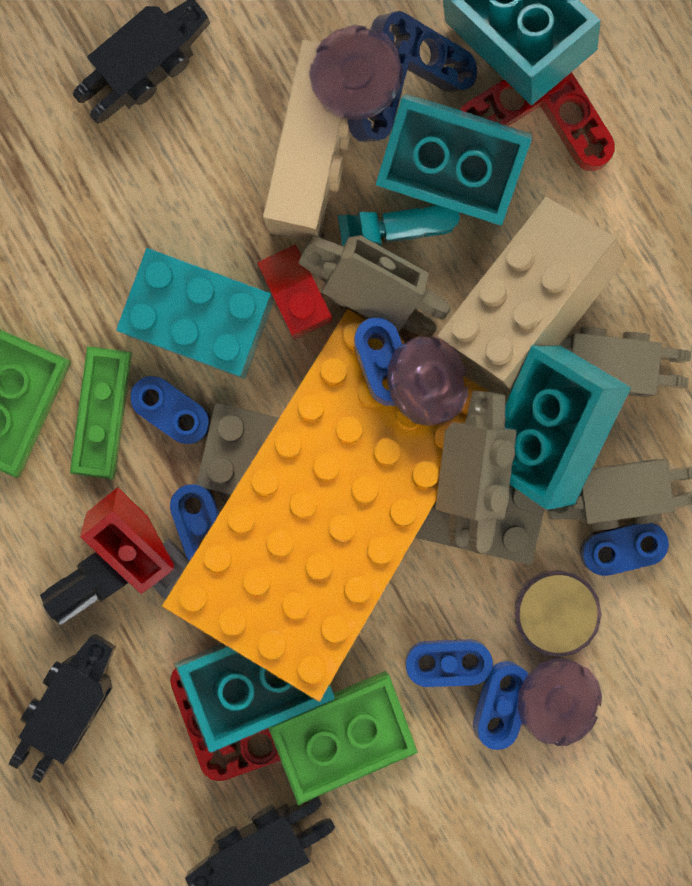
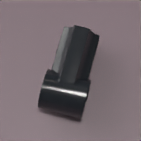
M96 552L79 563L77 570L59 580L40 595L44 609L59 625L64 624L97 600H105L128 584Z

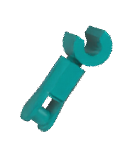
M439 205L424 207L423 209L415 208L382 213L381 220L378 219V213L359 212V215H337L342 246L345 245L349 237L359 235L379 246L383 245L382 237H384L385 243L418 239L423 236L446 235L454 230L460 220L459 212Z

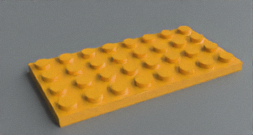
M349 309L343 315L162 605L163 608L318 702H320L437 500L445 430L452 423H465L473 391L490 392L452 370L455 380L454 401L446 415L436 421H419L408 415L400 405L386 406L378 403L369 392L354 350L356 330L366 319ZM373 338L367 342L368 346L373 350L383 348V343L379 339ZM401 340L403 348L409 345ZM391 379L383 380V387L386 390L392 391Z

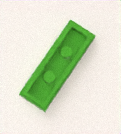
M87 346L70 474L115 479L132 360L131 352Z

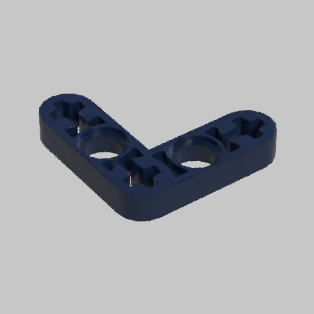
M396 11L379 15L374 19L368 37L384 43L395 56L398 65L397 86L387 103L369 114L370 120L367 119V115L348 116L349 130L352 136L361 142L379 141L385 139L390 134L407 70L447 92L469 89L474 85L478 71L473 55L404 12ZM422 41L427 43L430 48L431 56L427 65L420 57L419 51ZM448 64H454V69L451 68L450 66H447V67H443V66H444V65H448Z

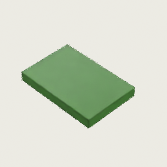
M1 329L0 471L17 478L23 472L72 361Z
M386 671L334 692L335 699L268 728L298 805L418 753L391 678Z

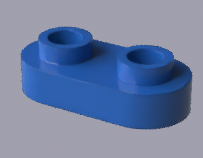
M371 318L361 323L357 328L354 337V350L371 396L382 405H399L393 391L386 390L383 387L382 381L390 378L392 363L398 352L403 349V345L397 329L391 322L382 318ZM373 338L379 339L383 343V348L373 350L368 346L367 342Z
M148 376L140 379L134 385L131 391V404L141 417L182 444H194L206 437L211 421L207 410L202 405L160 377ZM154 389L159 394V401L157 404L149 406L145 401V395L149 390ZM186 414L194 418V426L189 431L183 430L180 426V419Z
M196 484L182 486L173 494L170 501L171 515L189 561L219 515L212 493L208 489ZM195 497L201 502V509L198 513H191L187 509L186 504L189 498Z
M632 523L589 535L582 543L580 556L588 570L597 575L609 576L660 562L668 551L669 542L665 531L658 525L653 523ZM650 536L653 539V547L650 551L644 552L640 546L641 541L644 537ZM608 546L612 551V556L607 562H601L598 558L599 550Z
M477 640L422 641L410 648L406 655L405 666L410 679L422 687L470 686L480 684L489 677L493 667V660L486 646ZM466 654L477 656V662L473 667L467 668L462 665V658ZM425 655L433 657L435 659L433 667L422 669L419 666L421 657Z
M503 661L492 667L491 674L484 682L473 719V731L476 737L486 747L493 750H502L512 745L519 734L523 720L521 698L530 676L526 670L514 662ZM506 676H510L511 682L509 686L501 689V680ZM493 718H498L499 723L497 727L489 730V721Z

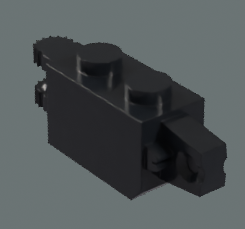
M187 0L166 14L160 7L146 6L87 56L95 70L76 86L72 93L74 98L79 103H84L107 85L113 90L91 110L90 117L98 124L103 121L105 122L106 119H109L111 115L115 114L124 105L130 109L135 104H144L155 94L156 86L168 76H177L188 66L189 58L193 55L190 46L210 24L207 14L195 0Z
M93 634L76 655L73 654L63 663L56 661L43 680V684L48 687L40 701L36 698L31 701L20 719L26 725L18 737L21 739V742L12 755L9 765L18 769L26 761L32 746L45 753L44 757L36 765L32 779L41 783L55 760L64 764L74 754L113 688L110 676L105 673L115 651V645L101 636Z
M319 797L300 805L297 803L291 807L287 803L277 809L274 805L267 806L257 812L251 818L253 822L239 830L236 826H232L218 834L214 838L215 843L212 845L209 856L189 870L185 879L188 886H269L310 863L311 845L328 836L336 827L330 818L320 820L303 831L297 821L313 814L319 809L322 804Z

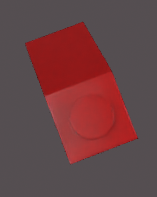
M296 244L257 262L294 340L333 322L312 274L299 264L302 255Z
M119 487L86 512L80 538L140 594H143L174 570V564L148 515Z

